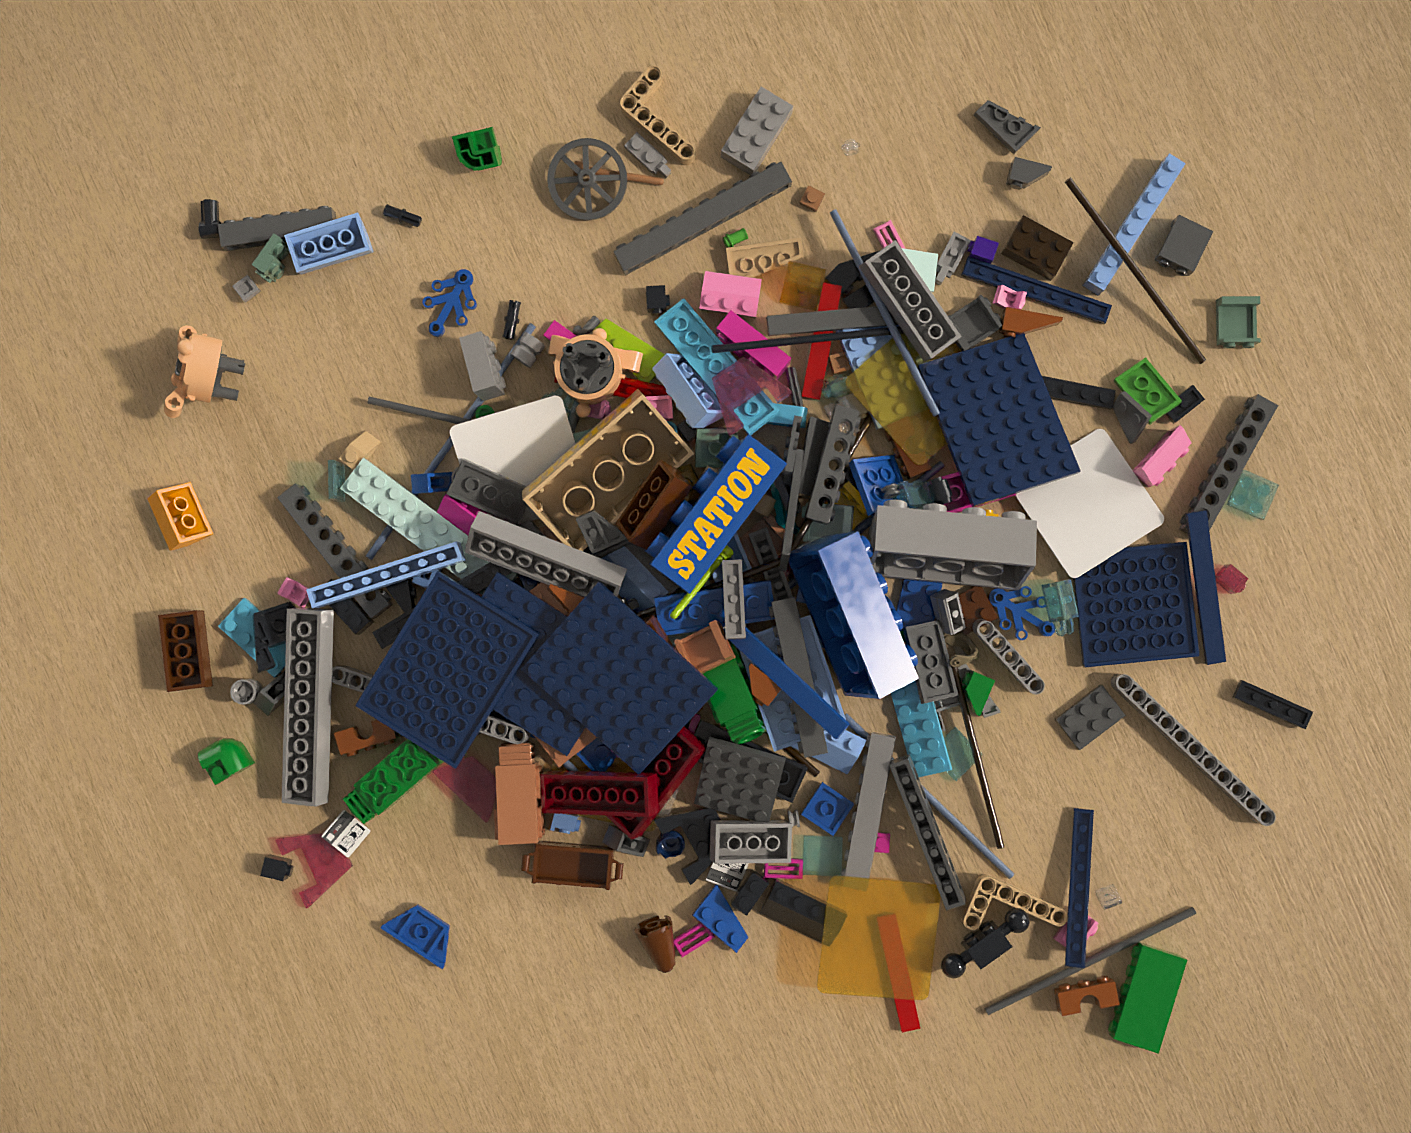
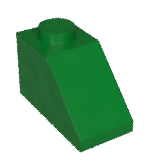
M970 670L969 673L964 675L962 681L964 684L963 689L973 713L980 716L995 680Z

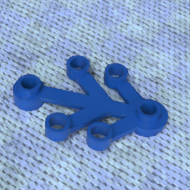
M461 269L451 279L444 281L434 280L431 286L435 292H441L444 288L455 287L450 293L433 298L426 296L423 299L422 303L427 309H432L435 305L446 302L437 320L429 325V332L434 337H441L445 333L443 324L453 306L457 315L456 323L460 327L468 324V319L464 315L459 298L462 290L466 297L465 306L467 309H476L477 302L473 298L470 288L474 279L469 270ZM461 276H467L466 281L460 280ZM440 283L441 287L435 289V284ZM432 300L431 305L427 306L425 304L426 301ZM474 301V306L469 307L468 302ZM465 318V322L460 324L459 319ZM435 325L439 326L438 331H433Z
M1023 586L1019 590L1006 592L1001 588L994 589L989 594V601L991 605L997 607L1000 629L1008 630L1011 627V621L1006 616V607L1012 612L1016 639L1025 640L1028 637L1027 631L1023 628L1021 617L1038 627L1039 633L1042 636L1054 634L1055 625L1052 622H1043L1026 611V609L1035 607H1046L1048 605L1046 597L1041 596L1036 600L1015 604L1009 599L1020 596L1023 598L1029 597L1032 594L1030 587ZM1024 588L1028 590V594L1026 596L1022 593V590ZM997 594H1000L1002 596V600L1000 602L996 600ZM1039 599L1045 601L1043 606L1039 605ZM1003 621L1008 622L1007 628L1002 626ZM1046 625L1051 627L1050 632L1045 631ZM1020 631L1024 632L1023 638H1020L1018 636V633Z

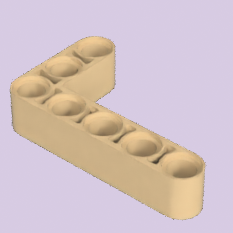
M649 66L620 99L621 111L625 117L681 164L690 165L695 160V150L692 144L644 105L662 84L660 68ZM654 74L657 75L658 78L656 80L649 79V76ZM645 89L646 92L644 94H638L637 90ZM626 103H632L633 107L628 109L625 108L624 105ZM641 115L648 116L644 121L638 119ZM655 127H661L663 129L659 133H655L653 131ZM675 139L677 142L674 145H669L667 141ZM684 151L691 153L689 157H683L681 154Z
M981 874L977 877L960 917L962 924L968 930L978 929L991 899L995 898L1015 908L1023 909L1028 914L1055 926H1063L1068 920L1066 911L1059 906L987 874ZM990 880V886L983 889L981 886L982 882ZM1007 888V895L1001 897L999 894L1000 890ZM1020 896H1025L1026 898L1023 904L1017 903ZM982 898V904L977 907L974 906L975 899ZM1042 903L1043 910L1036 912L1035 907ZM1060 911V919L1054 920V913ZM975 916V921L972 924H966L967 917Z

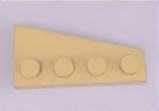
M801 238L726 248L729 275L750 278L804 257Z

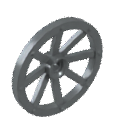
M581 138L565 144L554 155L548 169V188L552 199L563 212L580 220H596L609 215L623 200L627 189V171L622 158L610 145L593 138ZM581 146L583 148L582 170L566 156L569 151ZM589 146H595L607 153L590 170ZM613 157L620 174L596 175V172ZM561 159L578 175L555 178L556 169ZM589 175L590 177L588 182H584L583 180L584 176ZM597 181H620L616 197L614 199L611 198L596 184ZM578 182V185L563 202L557 193L555 184ZM583 188L585 191L586 213L578 212L568 207ZM591 188L610 203L604 209L593 213Z

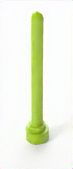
M725 546L690 594L686 593L670 613L672 619H676L722 563V560H729L734 552L729 546Z

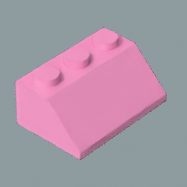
M705 271L699 309L729 313L732 310L737 315L756 317L762 279Z
M1179 425L1168 430L1134 468L1133 472L1137 478L1147 487L1158 486L1164 479V473L1166 471L1170 472L1176 466L1175 461L1179 457H1184L1189 451L1188 446L1191 444V441L1183 427Z

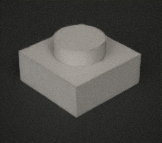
M246 275L233 285V288L244 302L249 301L261 292L249 275Z

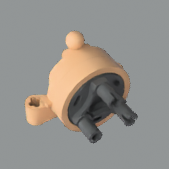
M191 326L180 328L177 338L179 354L175 373L171 376V382L177 388L165 400V415L170 418L180 416L184 398H188L193 402L197 400L210 403L212 396L237 401L239 390L223 387L220 381L222 373H225V371L243 375L244 360L227 357L226 354H222V339L209 337L207 334H197L196 330Z
M602 328L595 329L592 335H579L572 339L552 335L548 355L556 357L555 361H553L556 379L561 388L573 400L580 403L576 407V414L581 418H585L590 414L591 408L589 405L601 403L614 394L621 379H625V375H622V370L631 373H639L643 354L637 351L613 348L606 341L607 334Z

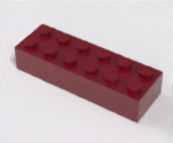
M685 727L677 733L641 772L657 773L659 812L707 748ZM658 813L650 817H606L632 840L642 836Z
M550 770L540 774L542 813L650 817L659 812L657 773L637 774L636 772Z

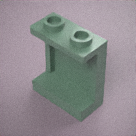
M1222 296L1216 300L1217 345H1223V348H1235V345H1242V348H1254V345L1261 342V338H1257L1256 307L1260 304V296Z

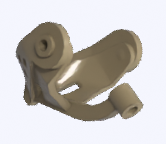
M962 632L954 635L943 633L945 642L951 645L956 652V655L952 656L949 660L951 666L959 668L963 664L965 665L979 658L978 648L967 635ZM962 648H965L970 655H967Z

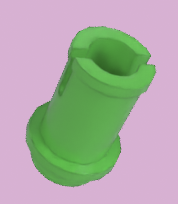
M742 228L730 235L725 234V237H723L725 246L727 248L734 247L735 244L747 240V232Z

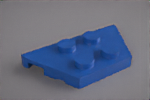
M419 904L381 926L382 930L439 968L443 969L445 967L450 925Z

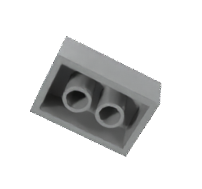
M482 331L460 337L473 392L483 401L505 395L504 388H506L504 378L500 377L499 370H501L499 360L495 358L494 353L497 350L494 342H491L490 338L485 336Z

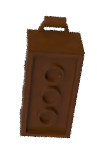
M540 840L538 843H535L534 852L522 855L521 871L532 875L533 884L546 883L610 890L613 881L623 878L624 863L614 859V849L609 846ZM530 856H534L533 871H529ZM613 863H616L615 878H612Z

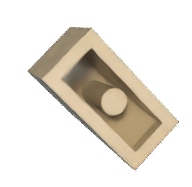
M365 431L349 444L339 457V460L354 470L363 458L369 460L382 442Z

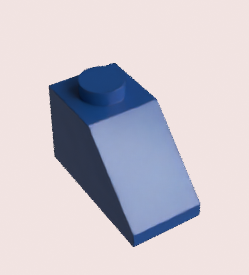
M453 472L412 474V494L447 491L452 482L451 476Z

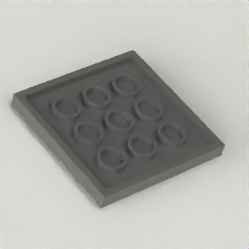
M709 737L694 804L753 821L769 822L786 758Z

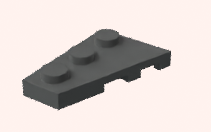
M989 100L974 113V116L1013 154L1041 128L1025 122L1026 119L1020 116L1018 118L1010 114L1007 109Z
M794 415L791 437L787 436L785 447L789 448V450H784L783 461L787 465L780 475L784 476L783 484L787 485L791 484L802 421L801 416Z

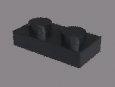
M1191 385L1178 395L1182 400L1181 404L1166 413V416L1173 424L1205 400L1194 385Z

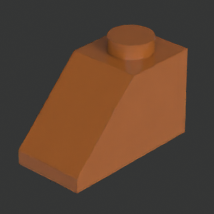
M750 663L752 695L755 696L753 700L760 706L764 704L769 706L781 688L763 671Z

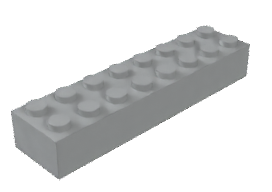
M480 511L470 527L465 553L547 585H555L584 598L599 581L617 597L627 571L626 568Z

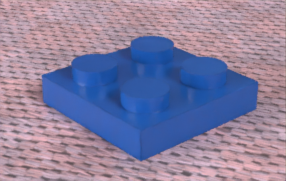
M821 782L801 812V815L834 836L854 806V803Z

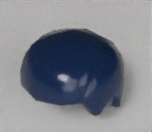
M671 830L663 835L661 833L656 840V852L661 854L664 859L681 855L685 849L684 837L677 831Z

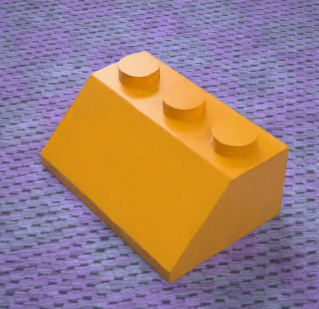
M191 482L156 490L147 498L170 551L189 546L213 535Z

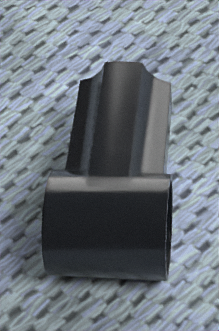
M204 199L200 201L201 221L198 227L200 237L202 239L220 238L218 224H221L219 221V202L217 200Z

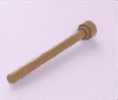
M574 162L581 170L583 169V162ZM601 168L596 172V175L620 174L619 171ZM573 170V176H577L578 174ZM627 173L628 181L654 185L664 184L663 178Z

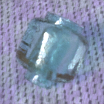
M835 374L824 381L822 393L826 399L829 398L837 402L850 394L852 386L846 375Z

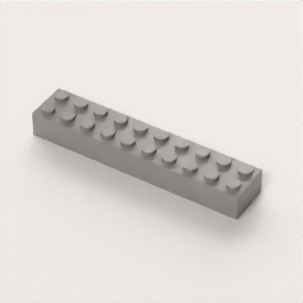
M287 609L282 803L314 807L328 803L334 610Z

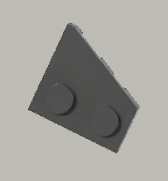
M1124 391L1119 394L1114 402L1113 410L1129 443L1132 444L1137 441L1152 415Z
M595 510L576 517V521L592 554L627 539L621 530Z

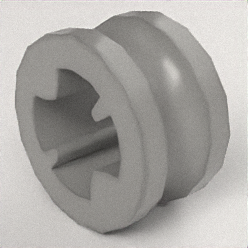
M795 810L793 813L788 811L789 822L792 823V828L793 826L800 827L798 810Z

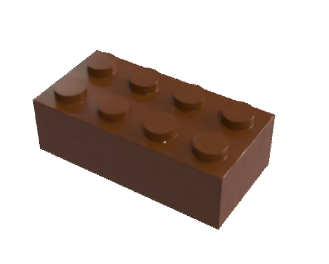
M659 459L617 520V526L630 543L647 550L662 529L666 527L667 522L678 509L680 503L689 494L692 485L677 468Z
M204 610L158 615L167 692L212 687L213 682Z

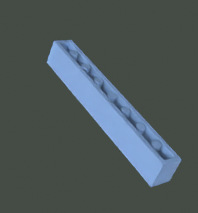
M1170 153L1161 162L1115 234V237L1127 253L1131 250L1186 164ZM1110 243L1082 285L1098 296L1106 289L1123 262Z
M456 541L306 589L311 607L320 608L464 562L466 559L461 543Z

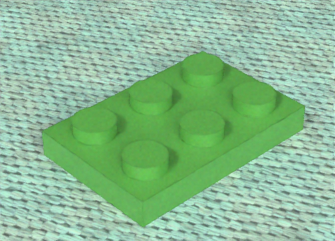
M1144 358L1114 379V383L1122 392H1127L1152 415L1148 422L1149 425L1182 402L1147 358Z

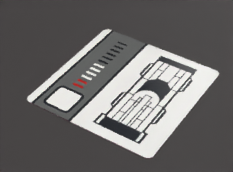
M343 810L321 837L346 857H349L370 833V830L347 811Z
M713 863L706 880L736 892L749 863Z

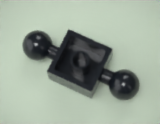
M1020 908L1010 909L1005 915L1004 923L1000 926H997L993 921H986L979 926L978 931L975 933L970 932L964 936V941L961 944L965 951L960 954L949 953L943 957L941 969L944 975L952 979L961 977L966 970V964L971 960L981 970L1011 949L1013 946L1005 936L1011 932L1022 933L1027 930L1030 924L1027 912Z

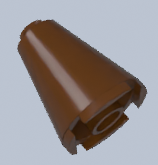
M664 915L665 919H659V916H654L639 923L640 928L636 929L635 927L634 931L656 969L662 973H668L676 965L673 924L671 917Z

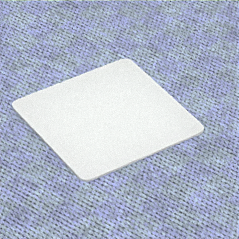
M556 395L452 426L450 429V436L459 464L464 458L524 486H528L575 444L563 400ZM527 505L519 524L539 519V517ZM490 514V515H492L493 517H496V518H498V519H501V520H503V521H506V520H504V519H502V518H500V517H497V516H495V515H493V514Z
M1097 429L1071 445L1081 470L1080 473L1015 495L1029 518L1037 521V530L1071 578H1078L1164 522L1163 514L1107 432L1103 429Z

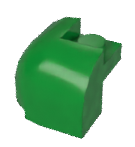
M493 127L452 136L457 157L466 168L480 171L502 164L501 150L497 144Z
M233 738L220 739L198 752V759L202 769H206L215 785L255 764L245 745Z

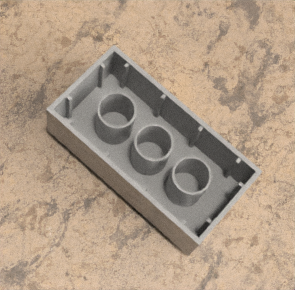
M887 500L884 502V506H877L868 531V540L873 549V556L870 558L874 571L879 572L883 577L1019 590L1036 566L1037 521L1025 520V514L1022 512L1008 511L1002 513L1001 517L986 516V511L977 507L965 508L962 510V513L947 512V507L942 504H926L922 510L907 508V503L902 500Z

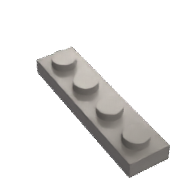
M722 560L726 640L746 639L742 560Z

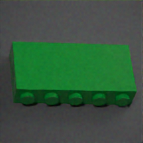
M1138 942L1132 949L1131 956L1133 958L1131 964L1126 968L1127 977L1125 983H1122L1120 988V1005L1114 1007L1115 1016L1109 1023L1108 1031L1109 1035L1115 1040L1159 1054L1188 960L1181 955Z

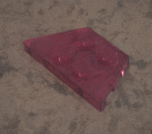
M474 756L462 759L456 769L446 765L433 771L485 823L489 821L496 799V777Z

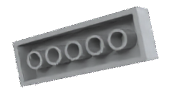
M896 240L859 266L923 361L932 359L962 337Z

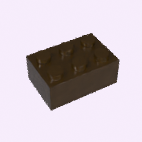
M1023 215L1001 254L1051 281L1056 276L1074 242Z

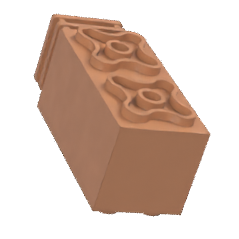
M508 742L502 743L498 747L499 765L495 766L497 808L494 809L495 840H498V845L538 843L543 838V835H545L544 813H542V804L540 802V774L543 773L542 766H539V761H535V743L513 744Z

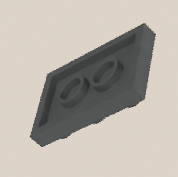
M1099 685L1055 720L1076 748L1081 750L1126 715L1104 686Z

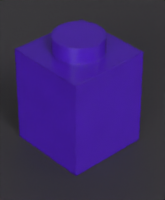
M977 236L974 241L971 240L967 249L970 252L969 257L991 264L999 243Z

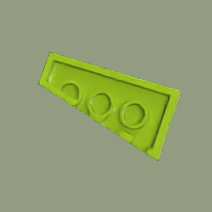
M608 319L603 320L595 328H602L606 331V341L613 348L632 350L643 354L639 373H633L638 380L650 383L656 377L652 368L665 354Z

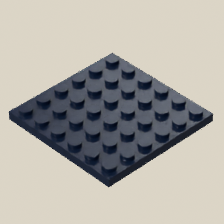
M1187 542L1126 547L1078 578H1073L1083 668L1200 656Z

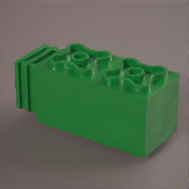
M728 640L736 658L703 673V675L718 688L715 694L707 701L716 723H720L721 726L727 729L732 742L743 744L758 738L767 730L762 721L758 703L753 700L755 696L752 695L751 683L747 676L740 650Z
M407 739L353 785L355 787L353 791L345 796L343 801L347 804L351 813L365 824L376 815H380L391 808L444 761Z

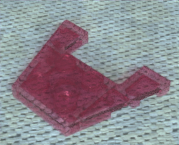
M742 357L712 378L729 436L744 427L734 409L750 398L767 389L778 404L792 394L789 388L745 357Z
M323 833L281 837L275 840L282 856L298 848H301L317 882L316 885L299 892L306 908H309L353 866L349 857H346L322 838Z

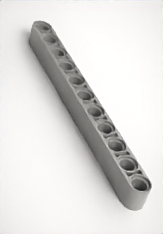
M344 665L332 668L333 683L362 693L374 676L373 674ZM339 670L343 672L342 679L338 677ZM357 676L361 678L360 685L356 683ZM492 714L486 720L487 726L482 727L479 731L480 733L513 744L526 742L531 734L514 722ZM499 724H503L505 726L504 733L499 732ZM517 730H521L523 732L522 740L517 738Z
M1116 674L1112 677L1111 686L1254 822L1264 826H1270L1275 822L1276 816L1273 810L1137 682L1126 674ZM1120 678H1124L1126 682L1123 688L1118 685ZM1135 691H1138L1140 695L1137 701H1134L1132 697ZM1151 704L1154 710L1151 714H1148L1147 706ZM1163 718H1166L1168 724L1166 727L1163 728L1161 726V720ZM1178 731L1182 734L1179 741L1175 739V734ZM1194 744L1196 751L1191 754L1189 748ZM1209 758L1210 764L1205 768L1204 760ZM1223 771L1224 778L1219 781L1218 774ZM1234 785L1238 786V792L1236 794L1232 793V788ZM1251 798L1252 805L1247 807L1246 802ZM1266 812V819L1262 821L1261 814Z

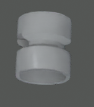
M525 332L519 340L521 344L516 345L510 355L531 368L536 361L535 356L541 354L545 345L531 334Z
M241 679L232 685L230 694L234 702L238 704H252L263 688L260 682L255 679Z

